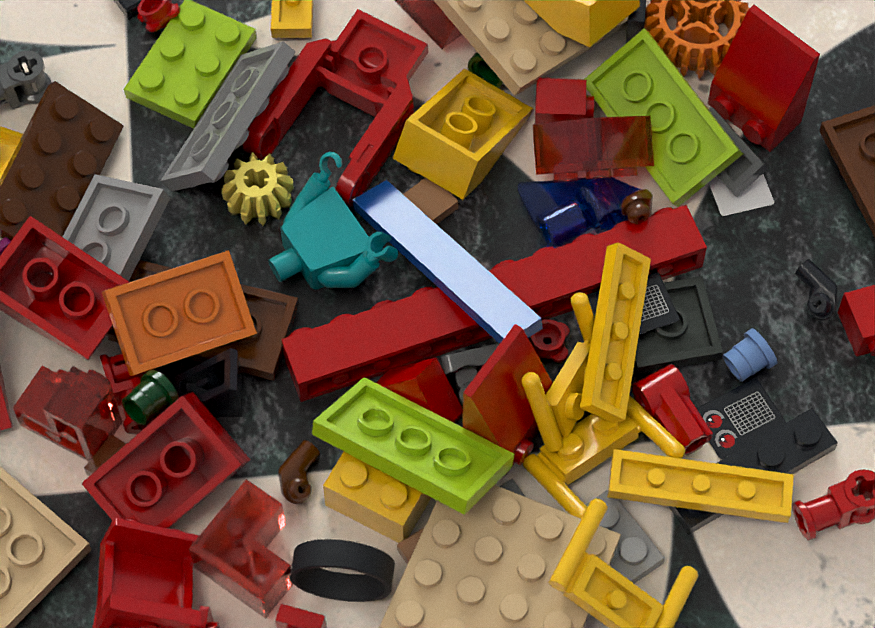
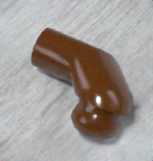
M641 189L623 199L621 210L623 215L627 216L629 222L638 224L639 220L643 219L645 221L648 217H651L652 193L647 189Z
M303 440L278 469L281 494L287 501L293 504L304 502L310 497L312 492L306 470L317 459L320 452L307 440Z

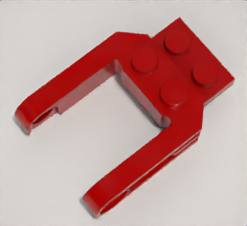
M357 9L336 40L330 41L325 38L308 42L289 68L286 77L277 85L269 97L270 101L266 109L259 116L255 117L248 128L249 135L242 145L243 150L249 154L253 152L260 160H263L269 153L271 155L319 86L324 87L333 96L375 117L350 154V163L342 173L335 188L345 204L353 207V199L365 193L399 142L406 119L415 112L409 81L428 54V44Z

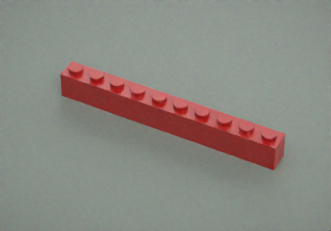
M687 205L675 209L666 207L656 211L645 221L643 219L639 220L638 224H633L629 220L623 221L615 225L611 230L596 235L592 233L584 234L577 237L572 243L557 248L544 247L536 251L532 256L518 261H502L488 271L540 316L542 320L573 311L571 297L575 293L582 292L588 295L600 290L606 249L609 245L619 242L650 258L649 274L658 272L662 280L703 267L707 246ZM424 287L415 291L409 297L397 301H381L370 310L355 315L342 314L332 319L330 323L313 329L309 327L297 329L288 337L281 339L285 362L300 402L354 385L363 377L371 379L385 374L389 369L428 360L493 337L438 287Z

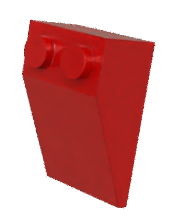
M753 5L748 9L711 82L707 104L713 107L725 120L728 119L741 129L749 141L754 144H760L771 152L802 122L820 53L756 5Z
M30 216L0 255V310L22 325L88 361L113 327L102 292L129 283V281Z
M514 324L463 392V428L514 453L513 465L516 463L521 466L525 458L531 453L534 443L531 441L539 431L521 382L522 377L528 372L538 374L545 395L553 382L523 328Z
M192 392L182 395L81 484L112 521L115 518L136 520L140 523L169 529L246 465L250 458L195 393Z

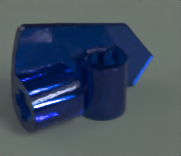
M609 175L520 182L517 186L518 193L546 244L554 248L592 231L599 234L611 230L618 223L627 221V216L622 213L621 203L629 194L641 190Z

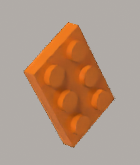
M229 250L102 292L130 376L257 334Z

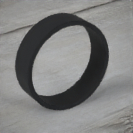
M337 539L311 540L295 547L290 580L299 589L327 599L348 602L375 601L383 599L391 593L395 562L384 551L366 544ZM322 568H340L364 574H346Z

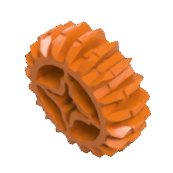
M650 0V4L647 5L645 11L644 28L652 35L673 64L680 68V73L683 77L688 71H695L698 79H700L704 75V71L707 70L715 76L749 7L748 3L741 2V0ZM671 16L677 20V27L672 31L666 23ZM722 22L728 29V33L724 37L719 33L718 27Z

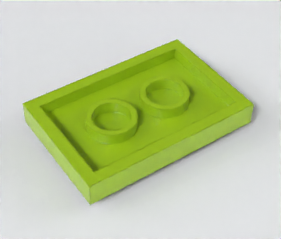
M184 0L180 6V13L170 20L125 86L124 93L127 99L194 129L239 57L249 51L257 35L256 29L192 0Z

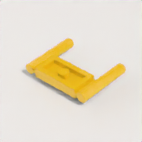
M582 292L575 293L571 297V305L584 343L577 342L546 395L538 374L528 372L521 380L544 445L549 452H556L562 448L563 442L561 437L569 436L576 422L583 417L585 410L580 408L595 317L588 296Z
M629 395L626 419L624 421L612 423L591 413L575 424L568 437H561L563 446L560 450L549 452L544 445L539 448V454H530L525 458L523 467L570 515L582 519L587 506L567 485L611 457L614 449H623L638 439V433L641 431L668 457L683 458L685 447Z
M591 500L549 580L550 586L556 590L563 591L565 597L608 628H673L698 578L697 570L691 566H684L680 570L664 605H662L600 558L586 552L607 511V504L603 500Z

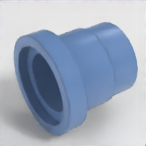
M753 328L745 332L744 339L723 355L727 367L741 382L764 367L770 369L778 363L771 347Z

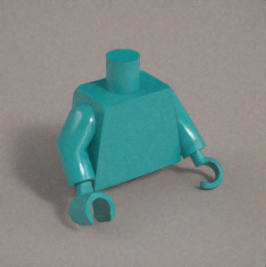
M329 151L322 155L319 162L321 172L312 174L283 220L280 230L285 251L268 260L269 266L279 282L301 272L312 289H320L322 287L355 288L379 267L380 260L392 262L398 256V250L392 246H387L382 250L383 246L391 240V236L383 232H375L369 237L335 188H329L331 183L328 179L332 173L327 166L328 159L332 157L337 168L342 167L343 164L341 157L335 152Z

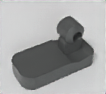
M499 343L445 355L440 358L439 363L447 379L455 378L456 386L460 389L458 400L462 406L463 392L499 346Z

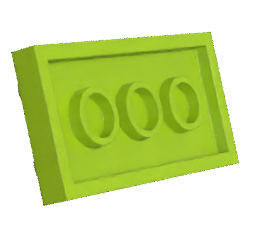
M645 28L584 78L587 80L588 92L591 96H594V100L676 207L683 204L743 155L738 146Z
M365 377L313 421L312 435L464 515L512 468L515 455Z

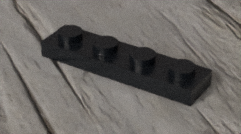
M811 408L716 464L794 474L835 450L838 442L814 409ZM668 506L688 535L724 515Z

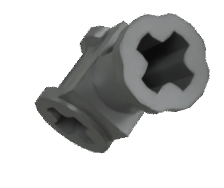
M28 50L21 51L13 55L8 62L0 65V105L9 102L12 109H15L26 103L36 104L40 102L46 88L52 81L47 73L44 72V61L38 53ZM23 62L26 63L27 68H28V70H29V71L26 72V73H25L24 68H23V66H22V63H23ZM35 82L38 89L37 92H34L31 83Z

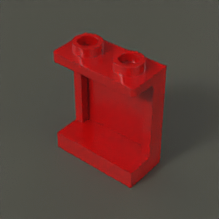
M113 519L100 544L96 628H201V611L192 609L193 560L201 547V536L178 529H167L144 524L136 520Z

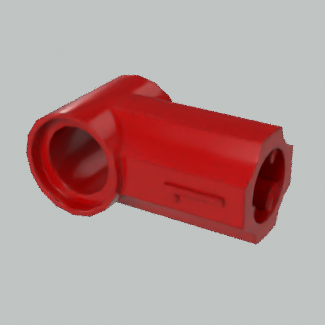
M670 364L632 385V392L636 402L685 447V455L696 452L711 440L713 433L690 400L688 385L681 372L674 365Z

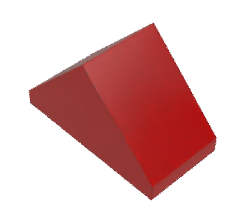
M437 357L389 369L376 382L453 423H456L462 417L463 408Z

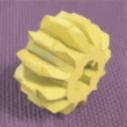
M253 152L247 163L236 158L234 163L235 170H227L225 172V184L221 189L223 199L228 202V210L232 216L241 214V219L245 224L253 217H256L259 223L264 226L266 216L271 215L279 220L282 215L281 208H290L292 203L290 193L294 190L293 179L288 176L287 167L284 165V162L274 164V158L270 153L262 161L258 160Z

